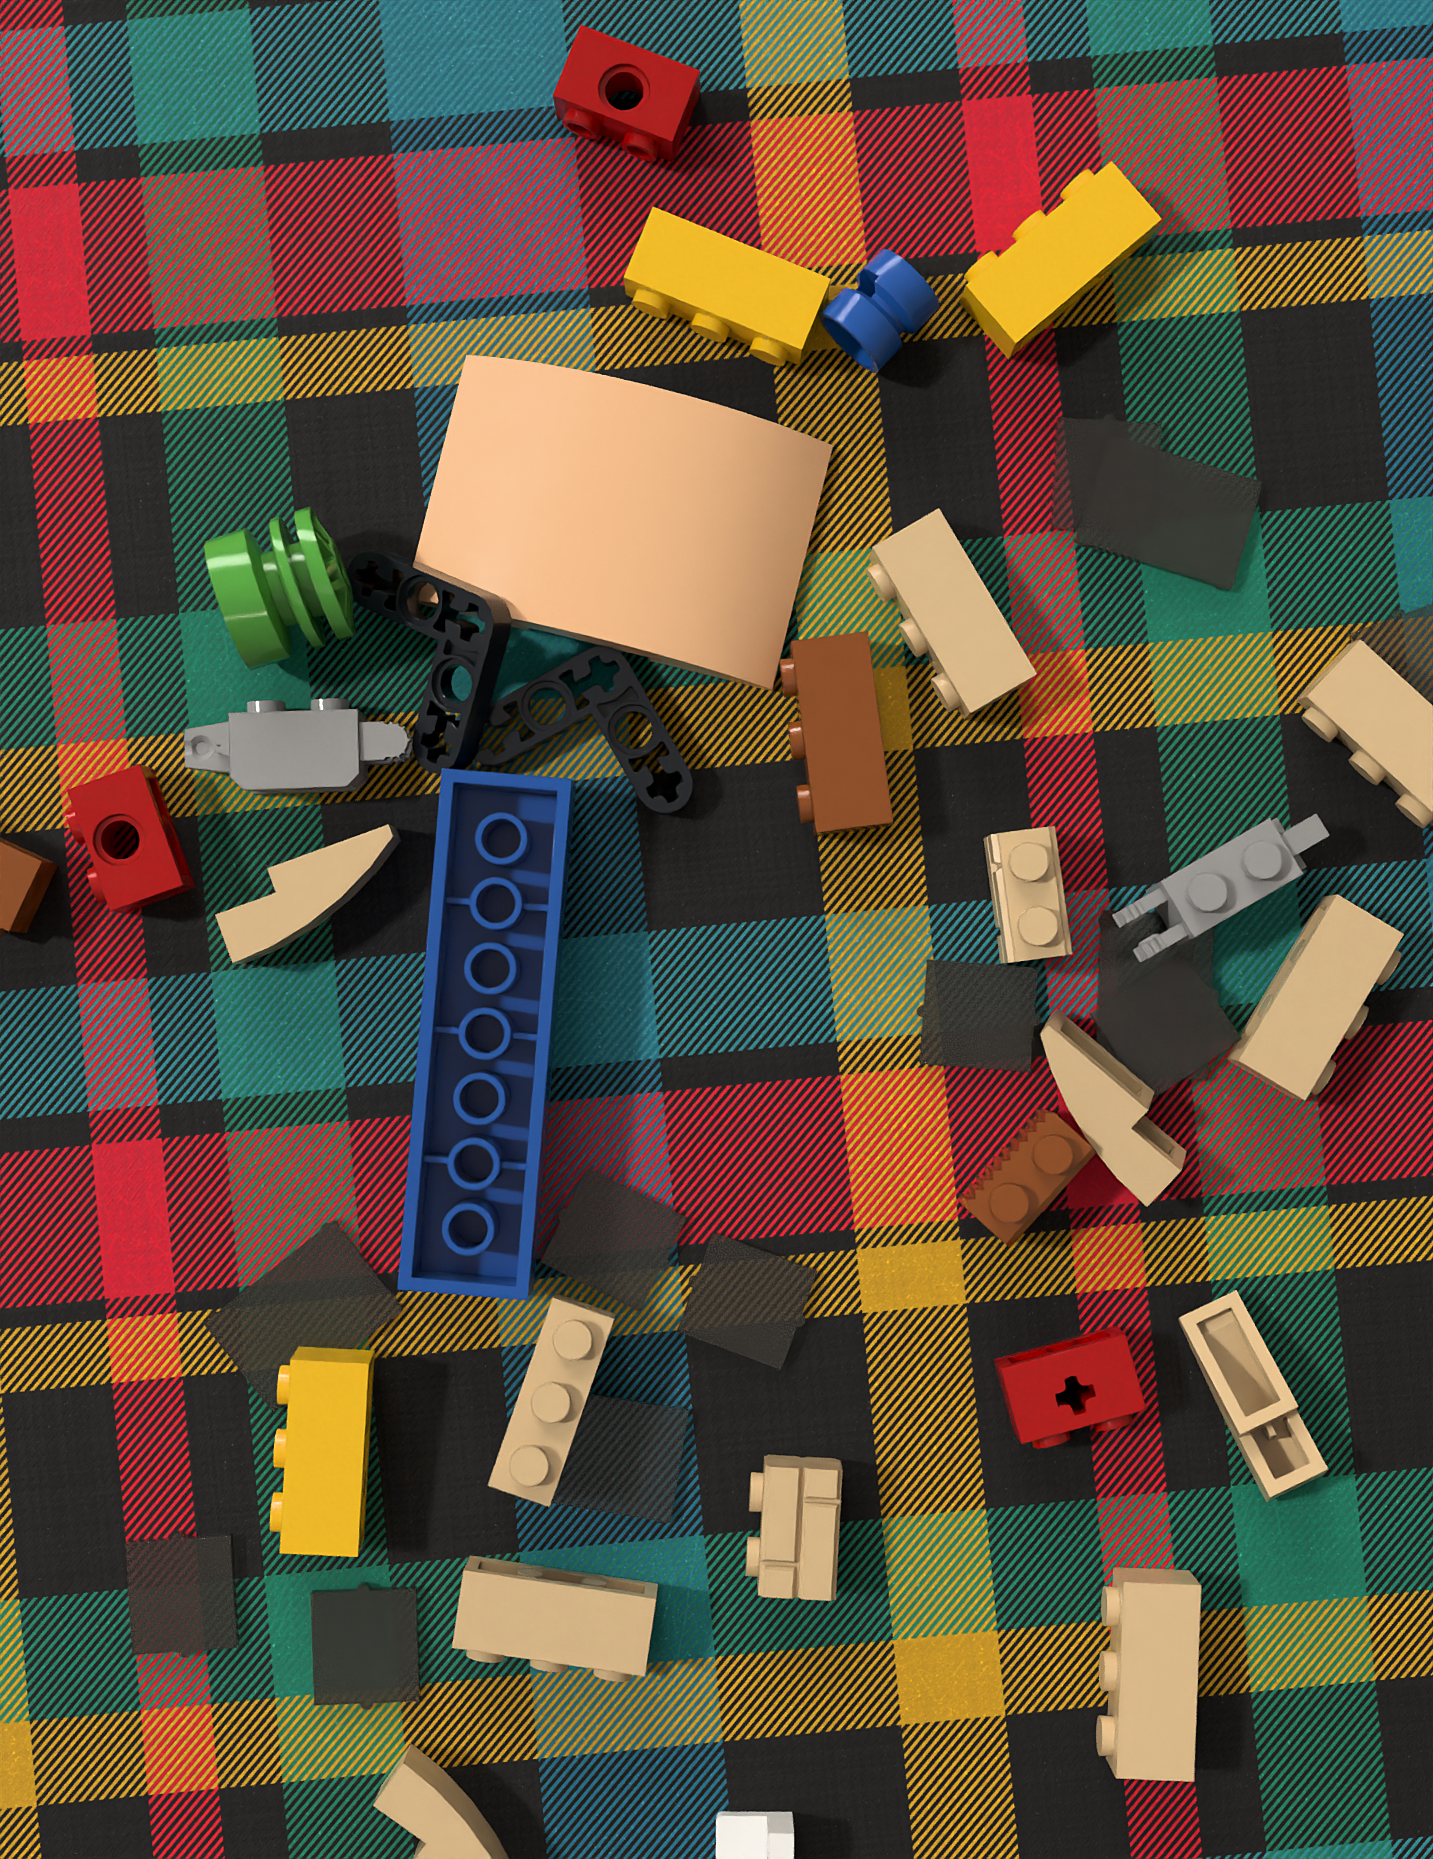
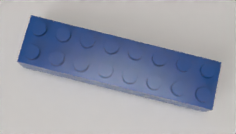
M442 768L397 1290L528 1300L534 1291L576 784L572 779Z

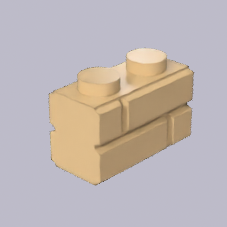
M1055 826L997 833L985 837L984 846L995 927L1001 931V935L997 937L1000 963L1071 955L1072 947Z
M766 1455L764 1456L763 1473L751 1472L749 1512H761L760 1537L747 1536L745 1576L757 1577L758 1595L768 1598L793 1599L796 1597L804 1600H836L843 1472L840 1460L835 1458H800L798 1456Z

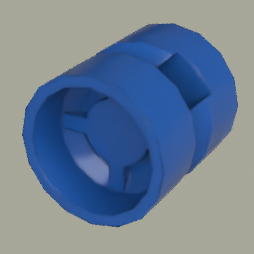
M884 248L856 275L858 288L855 290L845 287L819 314L821 324L836 344L860 366L873 373H877L903 346L900 337L902 332L913 335L940 308L937 296L925 279L902 257Z

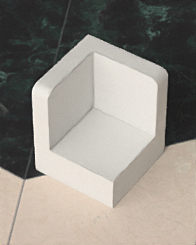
M719 1812L716 1815V1859H794L792 1812Z

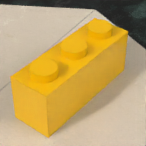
M1112 161L1096 175L1089 168L1080 173L1061 192L1060 196L1064 200L1062 204L1047 216L1042 210L1033 213L1012 234L1016 241L1015 244L999 257L993 251L988 252L964 275L968 284L964 288L960 304L1008 360L1151 239L1162 220Z
M656 207L651 209L624 275L626 295L633 298L632 304L642 312L663 319L667 318L668 313L689 320L692 322L691 329L699 335L717 342H725L728 336L751 346L749 352L753 356L776 366H784L786 360L800 366L818 323L819 314L822 312L827 301L831 279Z
M298 1346L290 1359V1365L280 1366L277 1383V1403L288 1404L287 1428H278L276 1431L273 1465L274 1468H284L283 1492L273 1493L270 1509V1531L281 1532L279 1553L358 1557L365 1532L375 1350Z

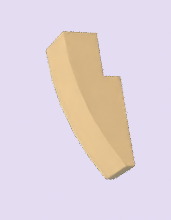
M388 824L267 868L276 893L215 915L232 963L246 964L286 946L320 925L350 901L379 871L401 841L397 828Z
M1056 1009L1047 1020L1040 1036L1051 1072L1063 1099L1089 1144L1097 1151L1096 1153L1116 1178L1148 1207L1181 1172L1187 1151L1144 1115L1149 1110L1154 1091L1062 1012Z
M1237 1290L1179 1317L1180 1325L1205 1380L1265 1501H1271L1324 1475L1328 1467L1297 1411L1299 1406Z
M411 1743L381 1785L373 1806L420 1839L413 1859H509L496 1833L473 1801L440 1766Z

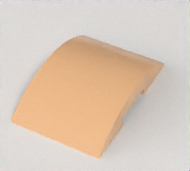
M466 355L414 561L501 598L509 608L512 620L511 627L523 630L532 628L601 646H608L613 649L649 657L650 661L772 691L833 445L751 414L633 381L543 363ZM427 583L419 593L418 603L437 608V592L432 585ZM459 612V614L478 618V612Z

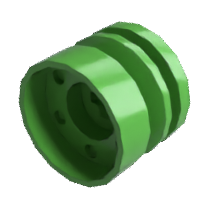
M311 506L295 511L294 519L299 537L298 542H294L285 522L279 516L270 519L269 523L271 551L263 553L257 540L247 528L207 540L204 544L206 563L220 610L241 658L251 670L291 658L293 643L290 627L298 624L307 640L315 649L324 647L326 645V637L321 617L325 615L335 636L340 641L356 636L352 603L353 593L344 563L334 540L326 533Z

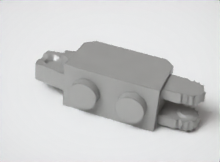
M314 699L310 701L311 710L286 711V703L284 701L247 702V712L228 713V722L185 729L184 758L186 768L230 774V777L243 790L251 791L255 795L356 792L368 779V766L392 765L393 762L399 765L402 761L406 763L408 758L412 759L411 755L414 752L412 747L413 738L411 737V732L409 730L406 731L404 726L400 727L398 722L396 724H393L391 721L389 724H386L384 721L367 722L366 715L361 711L349 709V700Z
M1317 813L1286 831L1278 818L1273 820L1269 818L1145 890L1148 895L1112 916L1119 928L1123 925L1130 926L1144 918L1149 910L1156 907L1168 929L1160 934L1155 933L1139 942L1138 947L1133 952L1139 962H1142L1175 942L1179 945L1200 935L1302 875V870L1307 866L1299 853L1330 835Z

